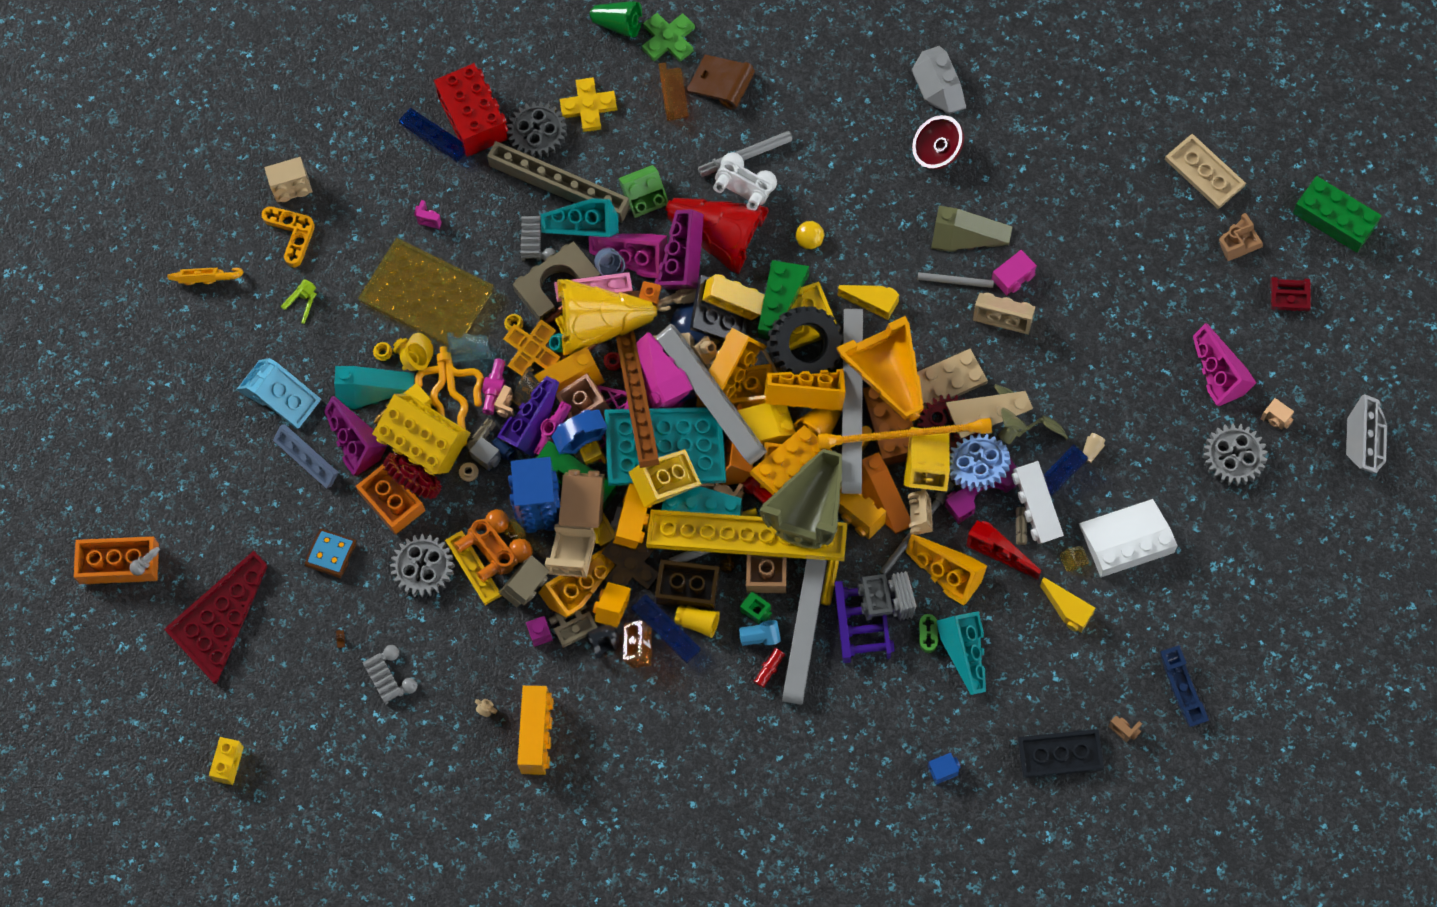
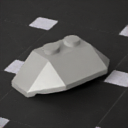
M940 46L922 51L912 68V72L925 102L943 110L947 114L966 109L961 83L947 52Z
M1364 394L1347 418L1346 455L1360 469L1375 474L1386 462L1387 423L1380 408V401Z

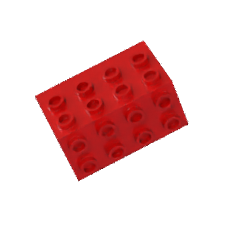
M475 63L434 80L438 99L467 157L492 147L495 141L501 143L508 140L506 133L509 131L503 113H500L496 98L492 97L491 88L488 83H485L484 74L481 68L477 69Z

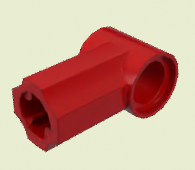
M752 476L741 483L743 484V490L748 495H753L762 504L773 496L767 489L760 488V483Z

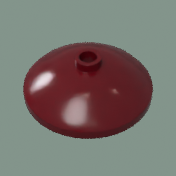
M936 116L927 120L920 126L913 139L912 150L916 161L923 167L934 170L951 164L962 150L964 143L963 129L955 119L949 116Z

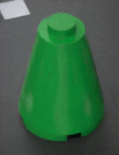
M628 1L599 4L590 10V19L597 25L629 38L636 37L640 31L641 23H638L639 17H642V6L639 2Z

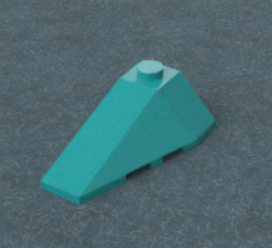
M591 198L541 214V233L611 237L619 233L618 213L610 199Z

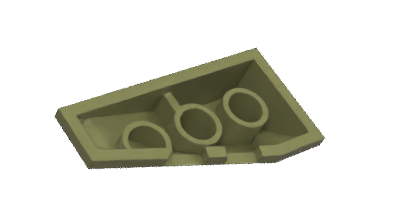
M939 205L931 249L954 252L957 249L967 248L970 250L974 249V247L1009 245L1012 226L957 208Z

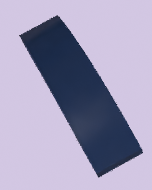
M1180 645L1161 651L1162 662L1170 686L1188 726L1193 727L1209 721L1186 668L1187 663Z

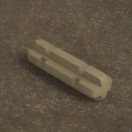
M486 419L483 423L484 425L472 437L473 439L466 444L469 451L481 437L486 439L490 434L489 431L494 429L496 424L493 420Z
M1026 507L1016 508V543L1018 545L1027 544V520L1024 511H1027Z

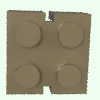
M531 555L518 567L498 593L516 608L521 604L525 605L535 596L536 592L534 590H537L547 581L548 577L546 575L550 570Z

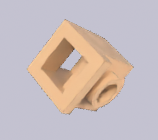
M1274 398L1263 412L1261 420L1268 419L1272 426L1287 429L1294 420L1291 418L1294 411Z

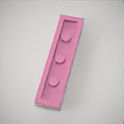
M630 272L572 280L616 293L633 291ZM555 282L554 287L557 302H561L562 299L558 298L557 282Z

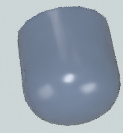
M603 248L595 256V267L602 276L624 272L625 261L616 250ZM621 259H622V264H623L622 269H621L620 272H617V270H618L619 267H620Z

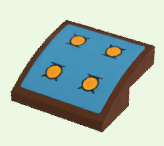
M320 528L307 555L304 566L341 578L349 564V558L357 545L356 540Z

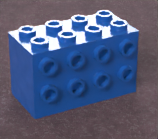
M543 457L511 461L512 475L508 476L509 487H511L512 493L510 494V503L517 525H521L522 531L527 533H534L540 529L547 531L555 530V524H559L561 490L551 458Z

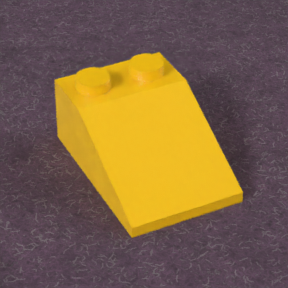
M764 403L737 410L763 446L764 442L783 444L796 433L788 407L785 405Z
M685 449L659 457L660 465L640 468L638 465L629 471L644 508L701 485Z

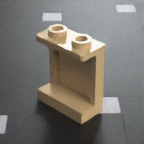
M555 524L556 536L551 556L546 558L545 567L550 570L548 574L587 578L596 540L594 529Z

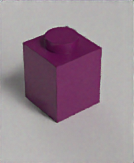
M545 616L526 622L534 647L553 641Z

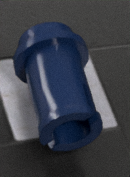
M498 437L492 441L494 443L492 445L499 449L502 459L509 461L514 457L516 453L514 447H509Z

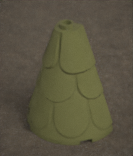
M826 449L821 450L802 466L800 471L788 480L780 490L769 498L760 509L761 518L767 527L772 526L777 531V536L800 547L817 549L821 548L824 544L829 545L837 532L840 489L842 487V454Z

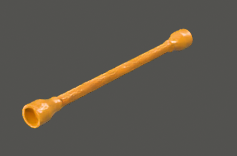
M982 418L966 425L939 426L936 428L929 427L926 429L919 428L916 430L909 429L906 431L899 430L896 432L889 431L866 435L856 434V436L846 435V437L826 433L818 434L819 450L842 445L843 442L853 443V441L863 442L951 432L958 433L961 431L988 434L992 433L991 418Z

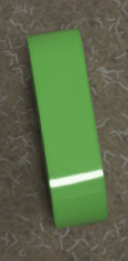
M931 614L923 615L919 622L920 648L925 653L934 652L938 644L937 619ZM926 620H930V623H933L930 626V631H927L926 625H923L926 623ZM927 636H930V641L934 643L931 644V647L923 644L926 642Z

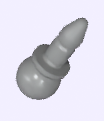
M156 547L150 550L144 557L139 556L138 560H134L130 564L131 573L137 576L142 575L145 569L150 566L149 562L153 557L157 556L160 548Z

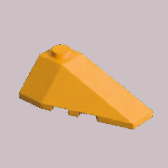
M915 534L910 536L905 551L920 568H924L931 575V579L944 589L943 592L948 597L962 605L968 602L979 587L987 565L971 556Z

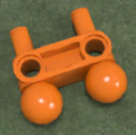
M498 509L490 511L485 519L476 520L467 530V535L454 543L459 553L474 544L488 559L490 564L477 572V576L483 583L495 574L510 573L514 566L518 563H523L533 553L530 542L525 539H515L510 543L509 547L498 534L503 533L508 528L509 517L504 511ZM484 530L485 533L478 534L477 531ZM502 559H506V560H508L509 562L506 563V564H503V563H501V562H499V561L502 560Z

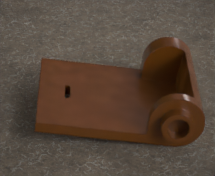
M705 54L687 88V92L719 99L723 106L735 110L754 76L755 70L748 62L741 63Z

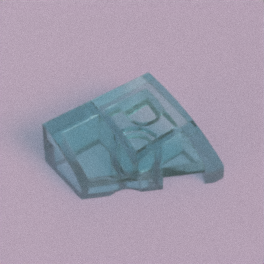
M452 332L447 333L453 363L491 358L490 344L487 336L464 334L463 337L459 338L453 337Z

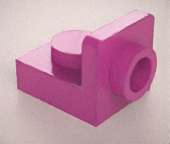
M421 200L420 205L416 206L414 212L418 224L440 229L442 223L440 215L432 210L427 211L426 202Z

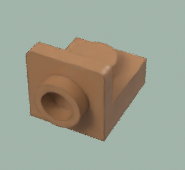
M1117 716L1110 721L1108 726L1126 743L1130 739L1135 740L1142 732L1140 730L1142 725L1140 721L1131 729L1125 719Z

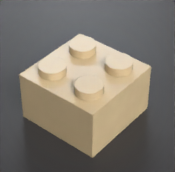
M301 157L264 167L277 203L287 202L292 198L304 197L312 193L310 181Z

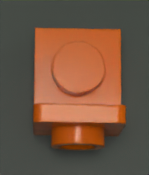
M644 281L639 298L651 301L653 305H658L661 285Z

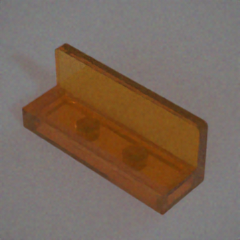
M659 63L667 121L688 118L681 68L667 69L666 63Z

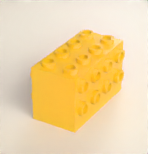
M409 394L393 395L372 435L377 437L376 440L383 445H390L395 453L406 455L411 463L422 465L425 467L424 470L431 475L449 473L471 434Z

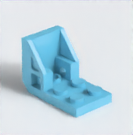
M270 358L259 360L236 389L257 403L269 406L295 429L300 428L321 400L320 397L291 373Z

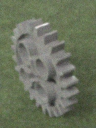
M1232 423L1230 429L1226 425L1223 426V431L1217 428L1216 434L1211 433V439H1207L1205 442L1207 445L1203 448V451L1206 452L1203 454V458L1208 460L1205 461L1204 465L1210 466L1209 473L1215 472L1213 478L1221 477V483L1225 479L1228 480V485L1235 481L1236 486L1239 485L1241 480L1244 485L1247 484L1248 479L1253 482L1255 476H1260V470H1264L1265 466L1263 464L1267 462L1265 456L1268 451L1263 450L1266 444H1260L1262 437L1256 438V431L1249 433L1250 427L1242 430V424L1239 425L1238 429L1235 428L1234 423ZM1236 441H1243L1245 446L1238 445ZM1218 446H1224L1227 451L1219 450ZM1249 458L1252 463L1248 464L1243 459ZM1229 463L1233 465L1234 468L1228 469L1225 466V464Z
M421 534L420 539L417 540L414 535L412 542L406 539L407 545L400 543L401 550H394L397 557H391L394 562L390 564L391 569L394 570L391 572V575L396 577L394 579L395 584L400 583L399 589L405 588L406 594L412 591L413 597L418 592H420L422 598L425 592H428L429 596H432V590L439 593L438 587L446 588L443 582H450V578L447 575L454 574L449 569L455 567L454 563L450 562L454 559L453 555H449L451 552L449 548L445 549V542L439 544L440 540L438 537L433 541L431 535L425 539L424 535ZM420 552L418 557H411L412 553ZM439 556L437 561H430L431 557ZM408 570H415L413 575H406ZM428 574L434 575L431 580H425L424 578Z

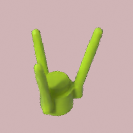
M304 279L292 295L281 305V308L286 310L298 296L302 299H307L308 297L309 300L303 315L302 324H305L313 299L317 295L314 293L315 285Z

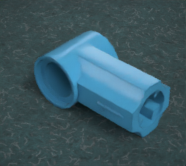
M768 620L760 625L741 627L739 629L742 646L758 643L773 645L781 641L776 620Z

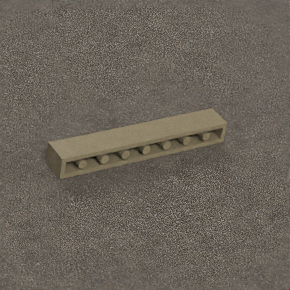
M495 141L487 155L490 167L571 202L578 203L591 198L610 199L618 213V222L620 223L623 222L630 209L628 197Z

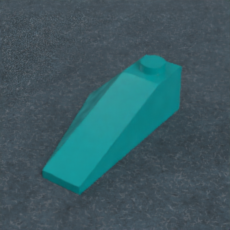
M335 366V397L350 410H358L372 403L373 405L378 404L379 401L392 398L394 394H403L415 383V373L358 366Z
M979 611L937 620L941 641L970 695L986 692L985 668L982 665L981 656L984 655V649L981 648V638L984 637Z

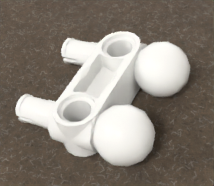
M731 152L724 155L721 160V166L715 175L716 182L713 189L718 193H722L725 188L749 200L747 208L755 211L759 205L765 203L769 194L776 188L777 179L772 172L767 170L754 174L745 169L743 158L739 154Z

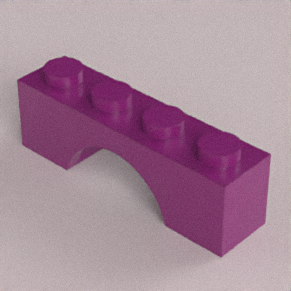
M1011 459L1010 471L1006 472L1007 477H1000L1001 483L994 482V488L1000 489L1005 493L1018 486V484H1014L1012 479L1013 469L1017 467ZM968 486L958 492H951L946 497L945 507L958 524L975 513L974 499L979 493L976 487L969 491ZM980 487L979 492L985 490L983 487Z

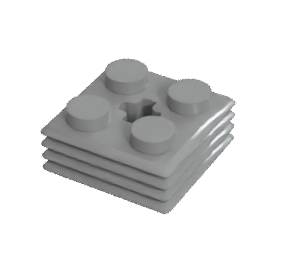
M908 572L893 573L891 580H888L890 598L893 599V616H897L899 621L905 620V618L908 620L909 617L912 619L916 603Z

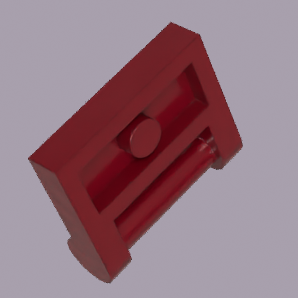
M1271 277V310L1310 311V279L1287 280ZM1278 287L1303 288V290L1278 289Z

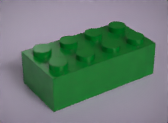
M1318 176L1314 178L1293 211L1294 215L1356 253L1359 252L1376 228L1382 216Z

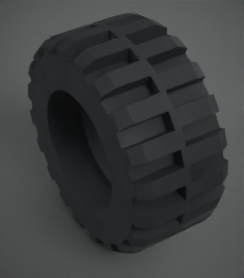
M804 306L790 309L788 312L781 314L778 320L774 321L772 324L773 328L768 333L770 340L767 341V347H770L768 354L770 358H773V363L776 368L781 370L780 372H792L794 375H799L802 371H809L810 374L820 373V370H828L829 372L836 367L835 363L841 359L837 347L841 346V340H844L843 334L839 332L841 327L834 322L835 318L832 315H827L823 309ZM802 325L813 327L819 333L822 344L819 355L808 362L796 359L789 347L792 331Z

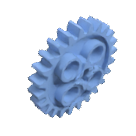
M978 434L977 438L970 435V440L963 438L964 443L956 442L957 448H951L952 453L949 454V474L951 480H955L956 485L961 484L962 489L968 486L969 491H971L973 487H976L977 492H979L980 487H983L986 491L987 485L994 488V482L1001 483L1000 477L1006 478V472L1010 471L1009 451H1007L1006 445H1003L1001 440L996 441L995 436L989 439L988 434L984 438H981L980 434Z

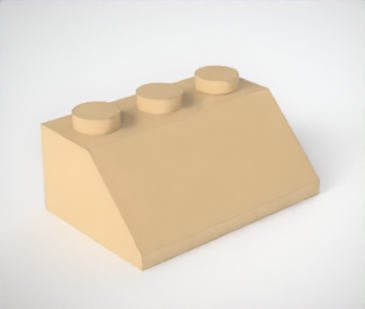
M979 293L975 304L973 321L1029 335L1035 306L1027 302H1015L1007 297H995L991 293Z

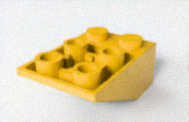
M949 433L909 437L904 486L947 491L950 473Z

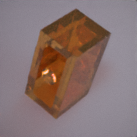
M643 621L624 623L623 661L632 668L651 666L652 628Z

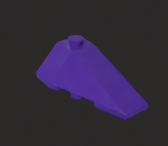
M546 376L531 393V399L526 404L522 403L519 406L520 411L515 417H509L497 437L533 457L535 455L533 451L541 439V424L550 417L559 382Z

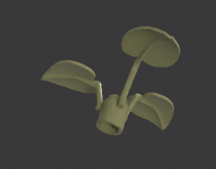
M997 384L993 386L999 394L1014 393L1006 387ZM1006 408L1001 409L1004 428L998 436L1007 444H1011L1016 436L1020 437L1038 423H1043L1052 431L1064 436L1066 441L1068 439L1062 426L1048 416L1042 415L1041 418L1027 426L1010 410Z

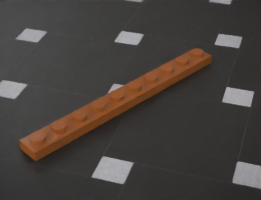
M633 330L625 335L616 336L639 466L644 468L660 464Z

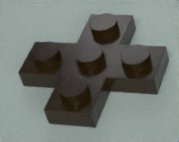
M645 537L642 543H638L636 549H628L625 546L613 543V538L602 552L605 557L616 564V567L605 579V582L626 587L633 578L648 590L658 578V572L645 562L656 548H647V538Z

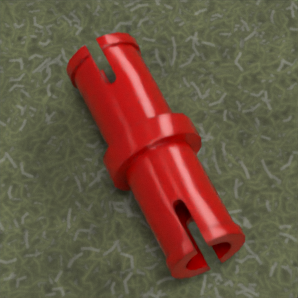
M774 648L767 662H763V668L753 682L765 688L772 674L777 672L776 668L783 657H785V653Z

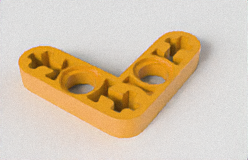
M266 207L261 215L267 225L293 231L284 253V259L288 266L298 267L304 258L315 228L312 218L276 207ZM271 213H273L274 217H270V219H268L267 215H271ZM286 217L293 218L290 224H284L283 220ZM306 222H308L309 226L303 228L302 224H306ZM297 238L304 239L302 245L294 244ZM295 253L297 259L294 258L291 261L289 257H293Z

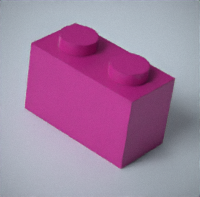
M1020 250L993 271L991 280H994V283L1007 296L1010 292H1016L1024 281L1028 282L1035 276L1037 265Z

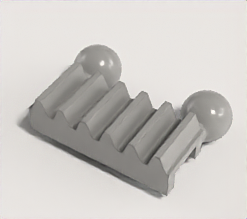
M522 216L521 260L525 261V259L536 258L537 261H540V259L545 261L548 256L555 255L556 251L552 248H547L541 252V216Z
M395 645L386 646L382 654L379 653L362 662L385 705L391 699L402 696L404 693H414L418 686L415 679L406 678L402 682V686L398 687L385 663V660L392 661L398 658L399 649Z

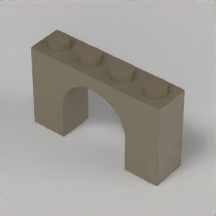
M574 241L564 245L555 255L548 256L545 262L539 266H534L524 277L520 276L513 284L514 292L538 321L544 320L555 311V306L542 291V285L547 277L558 272L568 273L575 279L601 276Z

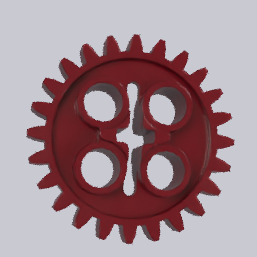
M950 394L947 395L946 399L940 395L939 401L932 398L933 405L928 402L925 406L928 410H922L921 413L924 416L918 418L922 423L917 424V427L925 429L929 427H944L947 420L943 409L947 412L948 423L954 426L946 402L958 401V395L954 399H951ZM939 415L942 421L935 423L932 420V416ZM949 433V454L952 452V447L957 448L956 442L964 443L963 438L960 439L957 433H952L955 439L954 442L951 441ZM969 435V436H966V437H964V438H966L967 440H970V435Z
M395 452L388 454L383 466L388 471L387 474L393 476L392 479L398 482V485L404 486L405 490L409 489L412 494L415 492L419 497L422 495L425 499L427 497L429 499L437 497L442 490V485L437 480V476L427 473L422 465L411 463L406 455H399Z

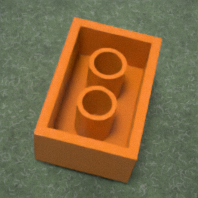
M382 464L356 485L360 496L396 535L426 510L423 503L414 493L412 494L409 489L405 490L404 486L398 485V482L392 479L393 476L387 474L388 471L384 469L385 466Z

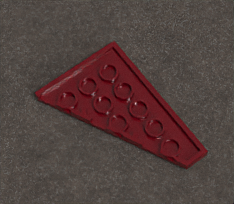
M252 551L164 629L214 684L218 682L268 567L255 551Z

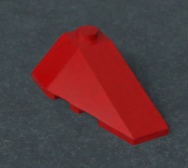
M976 521L968 534L966 547L1037 580L1039 579L1041 570L997 529L993 528L990 523Z

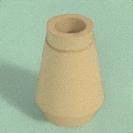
M1091 433L1087 437L1081 459L1092 463L1105 446V439L1095 433Z

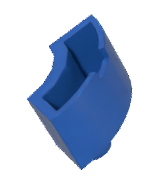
M584 410L581 414L559 424L551 437L559 454H576L586 444L601 440L607 425L600 410Z

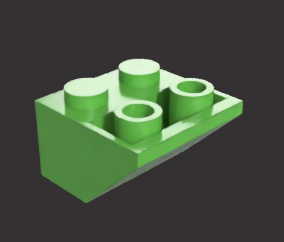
M653 165L618 178L624 196L629 198L630 209L634 218L667 206L668 199L659 172Z

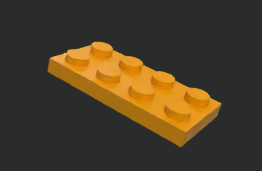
M804 425L754 467L750 475L774 495L788 480L800 471L802 466L821 451L819 450L818 437Z

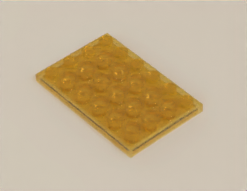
M396 238L358 300L457 350L493 292L494 285Z

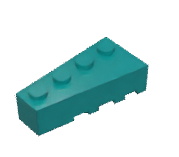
M698 486L663 501L662 510L742 516L743 506L742 498Z

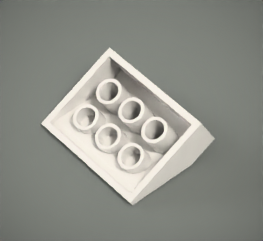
M1153 499L1079 523L1100 577L1173 554L1177 548L1172 531Z

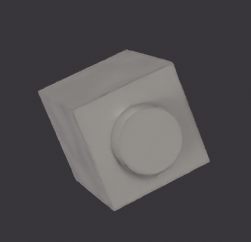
M482 437L469 451L471 458L488 471L492 467H496L501 460L499 449Z

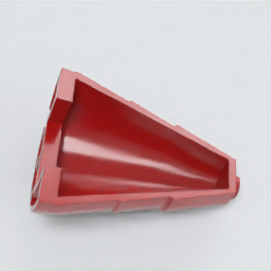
M673 198L672 201L669 200L666 211H668V219L673 222L676 210L693 209L704 214L701 247L717 258L730 271L739 274L746 260V249L757 226L762 227L769 209L759 205L754 211L749 210L747 204L708 201L707 199Z

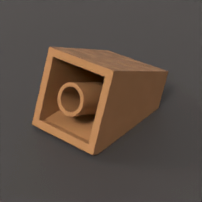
M573 469L568 470L563 475L559 526L598 528L603 521L604 474H600L599 471L580 473V470Z

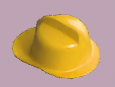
M415 333L409 338L405 348L400 353V361L403 365L402 370L423 371L427 368L434 353L433 345L427 336L422 333Z

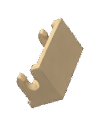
M926 489L908 494V499H911L909 500L911 519L909 528H911V535L933 532L931 498Z

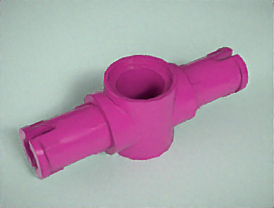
M502 359L494 360L492 373L484 379L483 394L485 402L483 413L486 415L494 414V404L505 385V380H503L504 377L502 376L505 361Z
M561 401L554 416L552 415L550 419L542 422L540 428L542 433L541 439L533 452L539 455L548 441L554 443L551 436L557 426L564 423L572 409L571 405Z

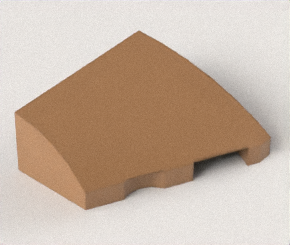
M1246 213L1242 214L1241 220L1236 225L1233 224L1230 230L1219 239L1222 251L1228 261L1263 247V242L1255 232L1254 224Z

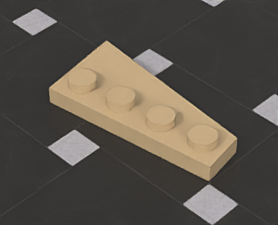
M1026 391L946 402L955 426L966 425L982 418H991L993 426L1003 422L1002 408L1010 410L1016 416L1033 409ZM958 432L960 439L976 433Z

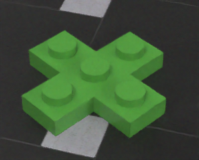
M658 13L643 23L644 28L654 37L642 46V50L653 61H656L665 52L669 51L681 62L694 51L693 47L684 37L695 29V25L683 13L670 24Z

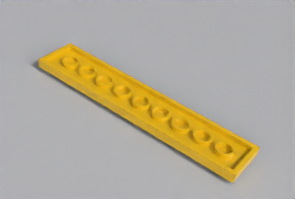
M651 509L646 547L844 561L847 523H837V532L829 545L824 544L821 548L811 549L783 540L776 535L777 531L772 526L767 527L761 517Z

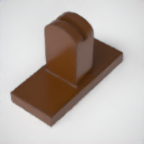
M344 630L336 631L337 648H344Z

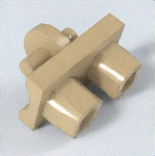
M704 336L692 349L708 370L716 358L717 350L714 342L710 341L708 336Z

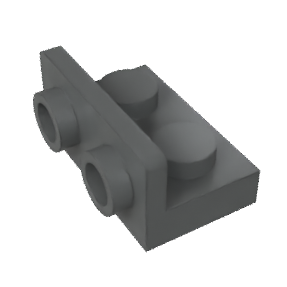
M886 574L862 577L857 587L859 596L863 598L861 609L862 614L866 615V619L871 620L873 616L892 614L893 609Z

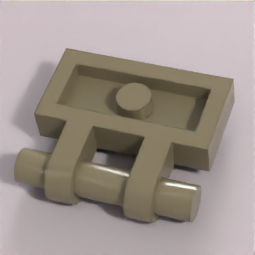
M586 604L580 610L573 613L572 615L575 614L576 618L567 623L564 620L566 617L557 612L554 613L555 616L548 618L551 626L559 622L560 626L554 628V631L563 648L586 637L587 632L598 628L590 612L581 614L580 611L587 609Z

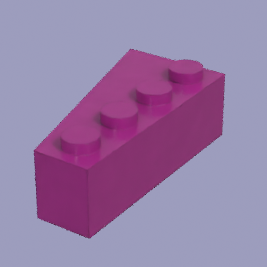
M693 209L676 210L669 232L671 235L669 243L666 244L664 249L666 252L664 260L659 266V277L655 280L654 284L661 285V288L665 290L697 288L704 214Z

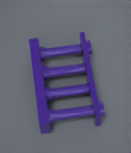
M836 581L834 589L843 663H851V656H855L857 653L886 651V658L891 659V652H894V642L889 639L887 615H881L882 624L854 627L847 625V618H850L852 615H862L861 607L849 608V606H845V599L851 596H859L858 588L847 589V587H843V581ZM884 633L885 643L854 646V644L849 642V637H852L854 634Z

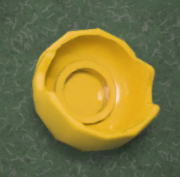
M814 221L802 223L796 231V240L804 249L819 247L825 236L823 228Z

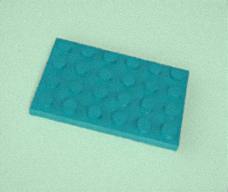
M708 408L649 409L658 458L685 449L701 484L726 482L723 429ZM629 409L605 410L608 486L634 484L629 471L638 466L639 461Z

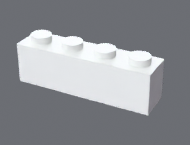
M1036 461L1013 469L1012 479L1015 485L1018 484L1020 502L1025 504L1027 511H1024L1027 522H1031L1033 540L1040 544L1064 536L1039 462Z

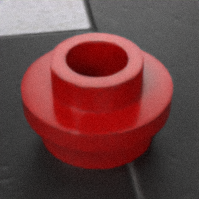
M610 352L604 357V366L608 370L615 371L621 367L619 353ZM611 360L617 361L615 364L610 363Z

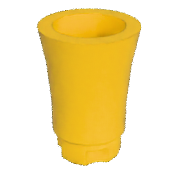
M680 605L677 608L674 623L713 638L718 626L720 613L719 611H709Z

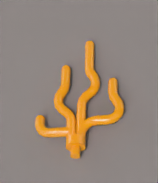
M446 346L440 347V353L437 354L438 366L427 367L423 371H418L415 375V383L422 387V378L425 375L439 373V380L433 387L430 398L437 412L445 416L444 406L438 399V394L444 387L447 377L449 394L461 406L457 416V424L466 430L465 417L468 412V403L456 391L454 376L476 377L477 382L473 389L476 407L482 405L481 390L483 388L484 376L480 370L475 368L456 369L452 363V354L447 351Z

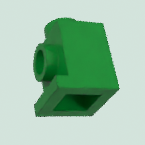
M751 592L740 606V612L758 624L762 621H767L772 614L770 612L771 605L754 592ZM760 609L761 612L759 614H756L754 610Z

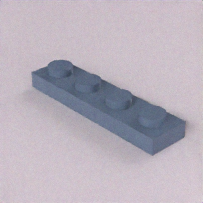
M285 424L281 425L273 441L326 489L331 487L339 472Z

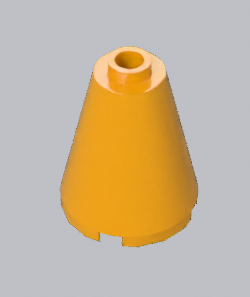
M815 408L799 418L793 424L794 428L798 431L805 425L817 437L818 434H832L843 412V408L842 411Z

